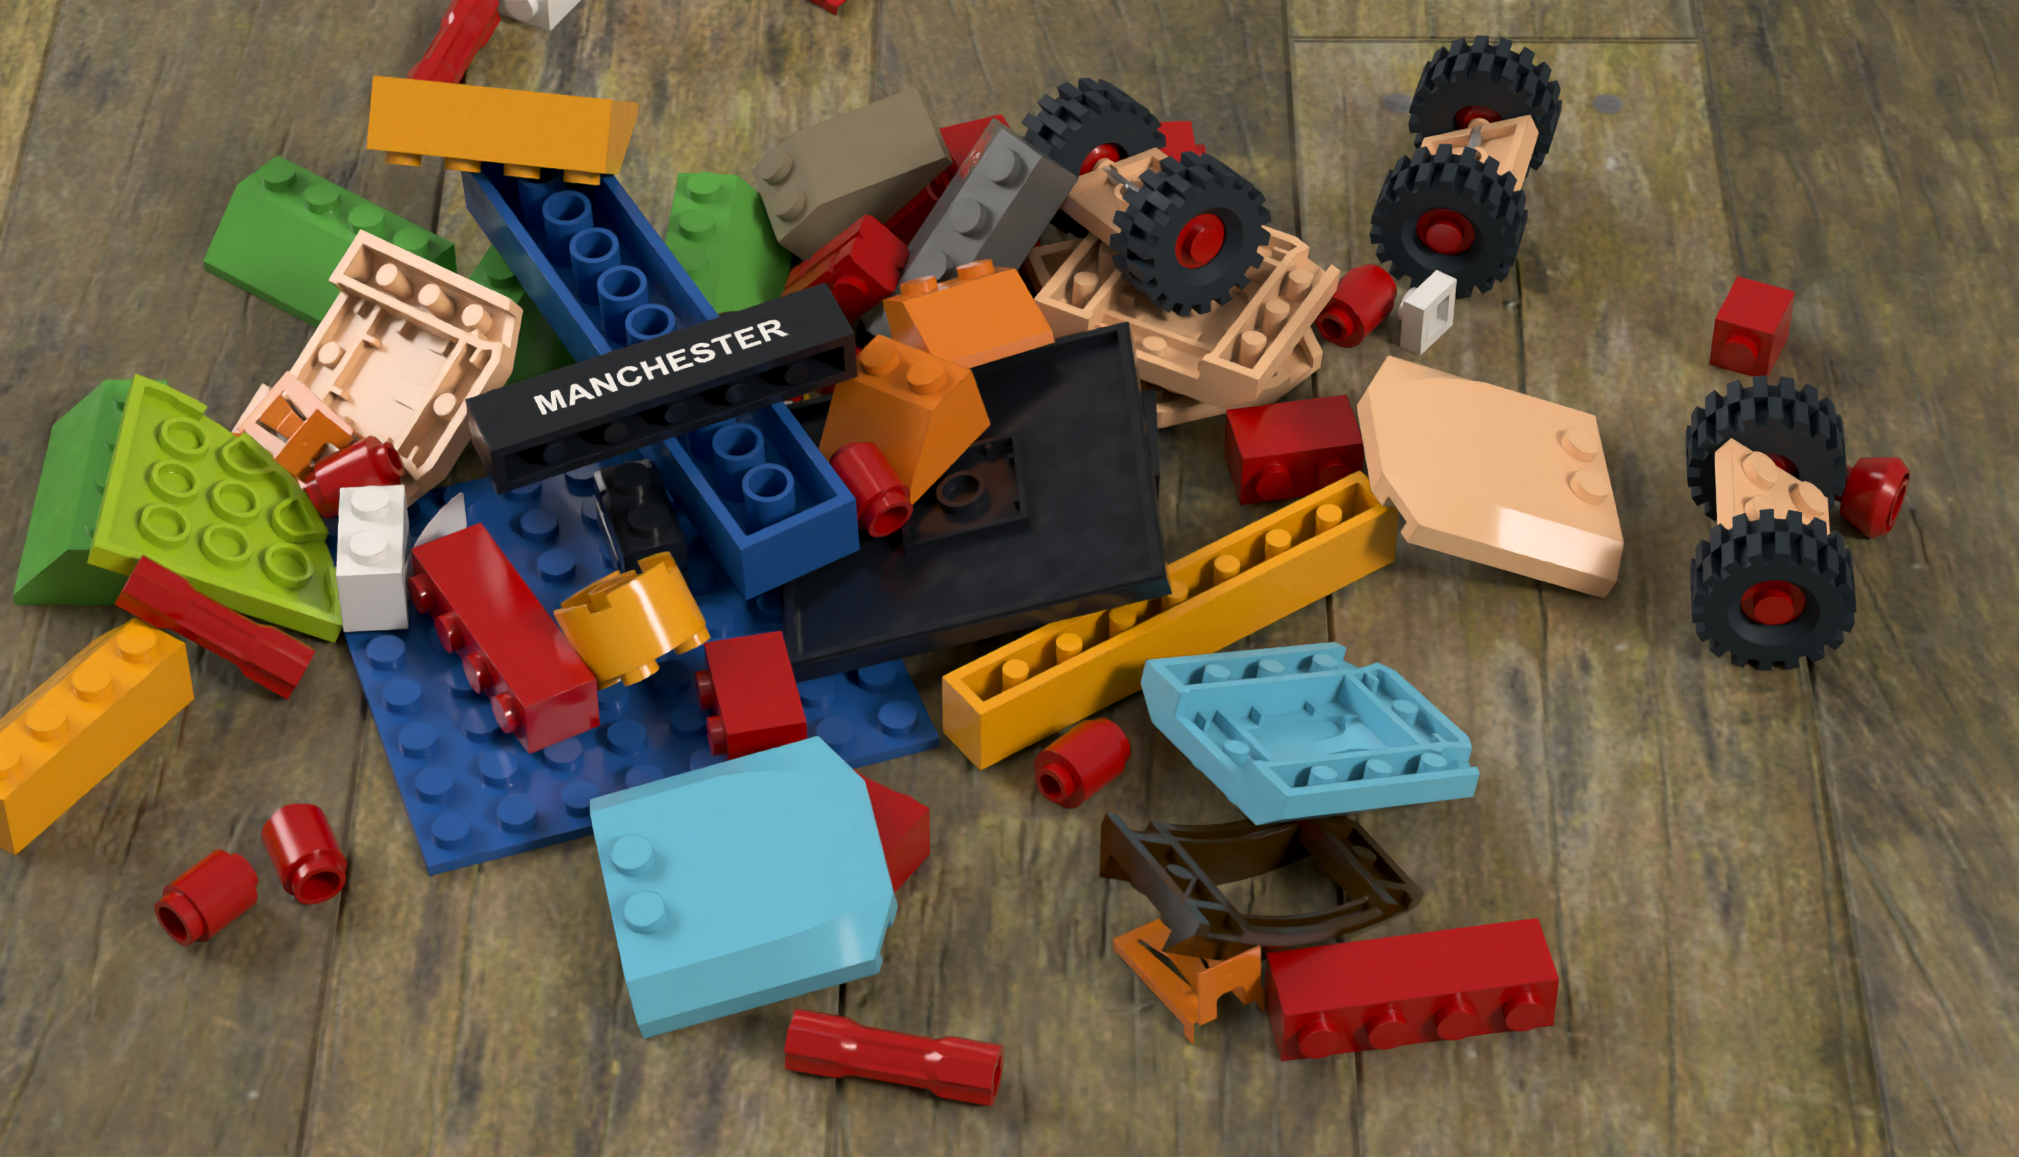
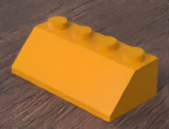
M373 75L366 149L386 151L385 163L421 167L422 155L445 157L444 169L481 173L482 161L504 163L503 175L540 179L541 167L564 169L563 182L600 185L601 173H620L637 120L639 103Z
M134 618L94 639L0 719V848L16 856L195 699L184 642L138 618Z

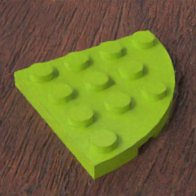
M135 373L128 389L87 563L130 577L141 556L144 554L184 576L196 590L234 611L335 643L343 627L336 567H334L332 557L325 543L329 534L328 529L307 494L301 489L295 478L284 467L273 460L274 456L248 433L244 432L239 437H236L226 428L204 415L208 406L165 384Z

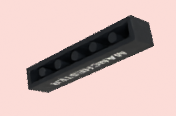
M823 283L467 398L465 403L472 443L497 495L858 377L855 335L828 285Z

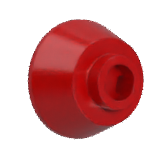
M1861 457L1854 467L1846 465L1845 489L1842 496L1834 495V499L1841 503L1840 515L1867 538L1874 539L1887 535L1892 529L1906 496L1910 480V470L1899 457Z

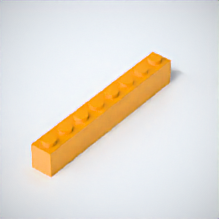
M1360 470L1169 564L1171 595L1049 623L942 676L943 733L981 771L1141 690V679L1146 660L1212 654L1394 562L1399 510L1396 507H1386L1379 503L1371 491L1369 478Z

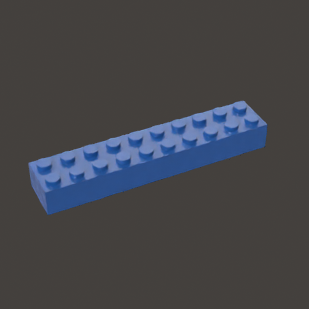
M482 161L481 173L461 171L466 208L577 363L720 317L613 174L601 173L600 185L563 182L564 169L541 167L540 179L503 175L504 163ZM783 401L639 448L645 459L656 462L664 486L746 601L860 550L855 497Z

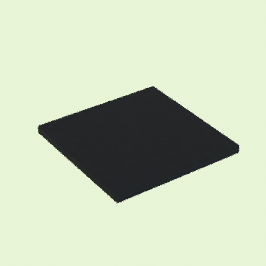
M1129 321L1054 339L1055 343L969 368L973 372L991 425L912 505L913 512L908 521L895 532L883 537H873L867 530L858 528L859 551L781 585L784 642L796 683L1172 594L1135 343ZM833 393L786 405L818 449Z

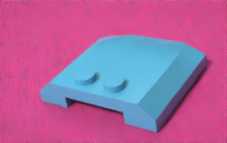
M1336 642L1151 659L1145 662L1141 687L1151 722L1191 760L1194 767L1202 771L1226 795L1227 799L1236 805L1256 826L1365 813L1394 806L1474 796L1480 773L1478 766L1470 767L1469 764L1472 751L1469 737L1398 672L1378 662L1361 668L1344 661L1347 647Z
M819 736L590 799V816L625 981L637 1024L644 1039L868 977L880 972L883 961L880 951L887 927H893L898 905L865 781Z

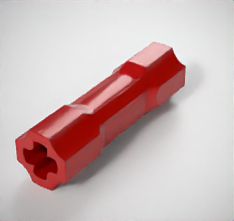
M453 0L441 19L439 32L422 60L409 71L405 79L459 84L474 56L487 44L501 21L498 13L499 1Z
M144 554L141 556L115 602V605L149 624L160 629L173 630L235 664L245 677L287 700L299 683L316 651L314 648L278 628L257 624L199 592L187 578Z
M801 1008L794 1010L792 1021L788 1027L784 1049L785 1069L832 1078L859 1076L925 1088L938 1097L987 1106L995 1104L1004 1066V1045L957 1036L935 1039L863 1026L850 1017Z

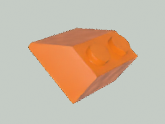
M984 259L961 265L956 268L958 278L937 283L935 275L906 281L900 284L902 294L883 299L893 340L968 369L1055 343L1052 329L1016 268L994 267L992 259Z
M878 334L856 356L858 377L835 385L819 450L829 462L833 453L847 443L873 442L877 444L910 490L909 501L913 505L991 424L972 370Z

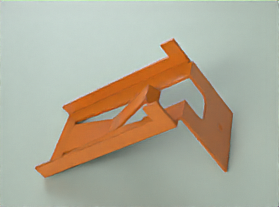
M286 371L237 428L240 433L245 429L250 436L274 456L273 460L284 467L306 493L305 476L307 473L315 470L310 461L311 459L314 461L319 459L329 447L326 443H331L341 450L351 443L354 439L352 437L354 433L361 439H364L362 435L355 431L289 371ZM284 391L307 418L304 422L282 396ZM260 420L286 437L288 441L286 443L256 423Z
M1160 918L1113 939V949L1184 1025V1035L1192 1044L1194 1043V1024L1198 1023L1201 1026L1217 1018V1000L1224 993L1232 991L1244 1005L1255 1001L1262 1011L1265 1010V990L1261 987V950L1259 945L1225 961L1203 958L1210 967L1206 969L1199 957L1161 952L1172 930L1166 927ZM1139 941L1145 942L1167 956L1190 986L1140 944Z

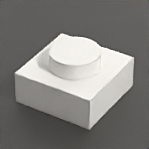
M1436 270L1418 288L1413 287L1405 294L1398 311V317L1402 320L1401 348L1421 356L1453 325L1457 279Z

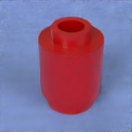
M1366 264L1350 269L1339 279L1337 291L1314 320L1320 334L1327 341L1340 347L1352 348L1359 345L1392 312L1394 301L1397 297L1396 284L1390 274L1377 265Z
M370 435L317 461L315 470L307 473L305 476V486L310 500L317 511L324 518L331 519L337 515L339 516L340 488L401 485L400 477L404 475L405 470L402 459L395 447L389 442L382 443L375 436Z
M850 442L841 446L833 453L829 464L856 499L859 529L867 530L873 537H883L895 532L908 521L913 512V506L909 501L910 490L877 444L873 442Z
M1098 718L1094 721L1085 720L1073 727L1042 750L1035 758V780L1041 794L1047 800L1064 808L1074 809L1082 805L1123 773L1125 763L1131 755L1130 744L1125 733L1118 725L1105 718Z
M297 803L278 809L264 825L261 839L284 890L288 894L295 896L296 900L300 903L308 905L319 904L333 898L345 885L347 861L324 811L313 804Z
M216 849L163 888L162 898L154 905L155 915L165 932L178 944L187 947L195 941L206 942L257 903V874L251 864L237 853L230 855L223 850Z

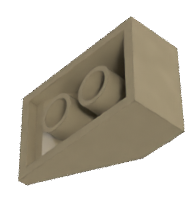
M915 86L792 133L777 148L770 150L762 158L761 162L752 169V173L778 243L805 261L806 259L810 260L815 252L865 214L872 215L881 224L886 223L953 162L925 94Z

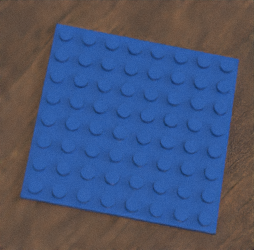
M639 449L500 495H497L489 477L430 490L407 508L411 549L434 516L452 498L462 492L464 494L467 527L482 523L563 633L553 614L554 610L562 609L560 604L581 589L615 572L597 524L595 503L597 499L594 491L593 473L601 468L644 460L645 458ZM666 489L687 543V569L689 571L690 592L706 621L705 626L711 636L706 642L782 631L784 638L781 585L746 601ZM321 515L320 517L329 532L325 543L332 557L334 567H337L339 516L326 519ZM412 601L409 602L408 629L344 632L343 627L341 629L429 876L594 835L590 816V799L725 762L724 755L713 757L711 754L706 717L713 716L712 709L700 710L696 694L694 672L705 670L704 643L680 655H676L672 649L656 658L655 660L660 667L659 670L635 684L624 686L622 681H619L610 687L597 690L600 726L528 754L514 732L506 734L502 731L495 718L491 700L484 691L476 693L473 690L465 674L463 661L456 651L448 653L444 649L436 631L435 621L428 612L420 614ZM902 659L796 683L807 721V739L819 736L853 769L940 747V738Z

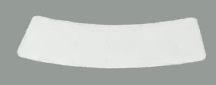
M462 492L452 498L434 516L416 541L414 547L467 527L464 494ZM411 553L405 567L406 579L414 576ZM408 591L409 602H411L412 599H411L410 594H409V591Z

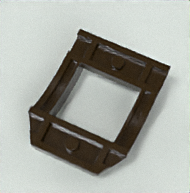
M1106 813L1101 823L1099 877L1129 882L1135 890L1145 895L1160 912L1161 922L1172 930L1161 952L1225 961L1259 945L1261 961H1266V955L1269 952L1337 944L1356 937L1410 912L1419 905L1424 895L1420 888L1357 821L1343 815L1257 826L1250 819L1209 825H1181L1150 820L1145 832L1129 829L1116 814ZM1313 855L1315 867L1332 877L1347 893L1345 899L1348 903L1326 910L1296 915L1259 916L1241 914L1216 885L1237 882L1262 875Z

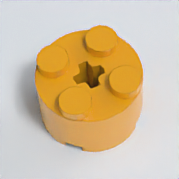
M669 551L657 553L637 561L643 573L637 575L635 570H631L621 574L617 570L567 598L560 604L562 609L554 610L553 614L566 639L596 678L598 691L610 687L619 681H622L624 686L635 684L659 670L660 667L655 660L656 658L672 649L676 655L683 654L710 639L711 636L705 626L706 621Z

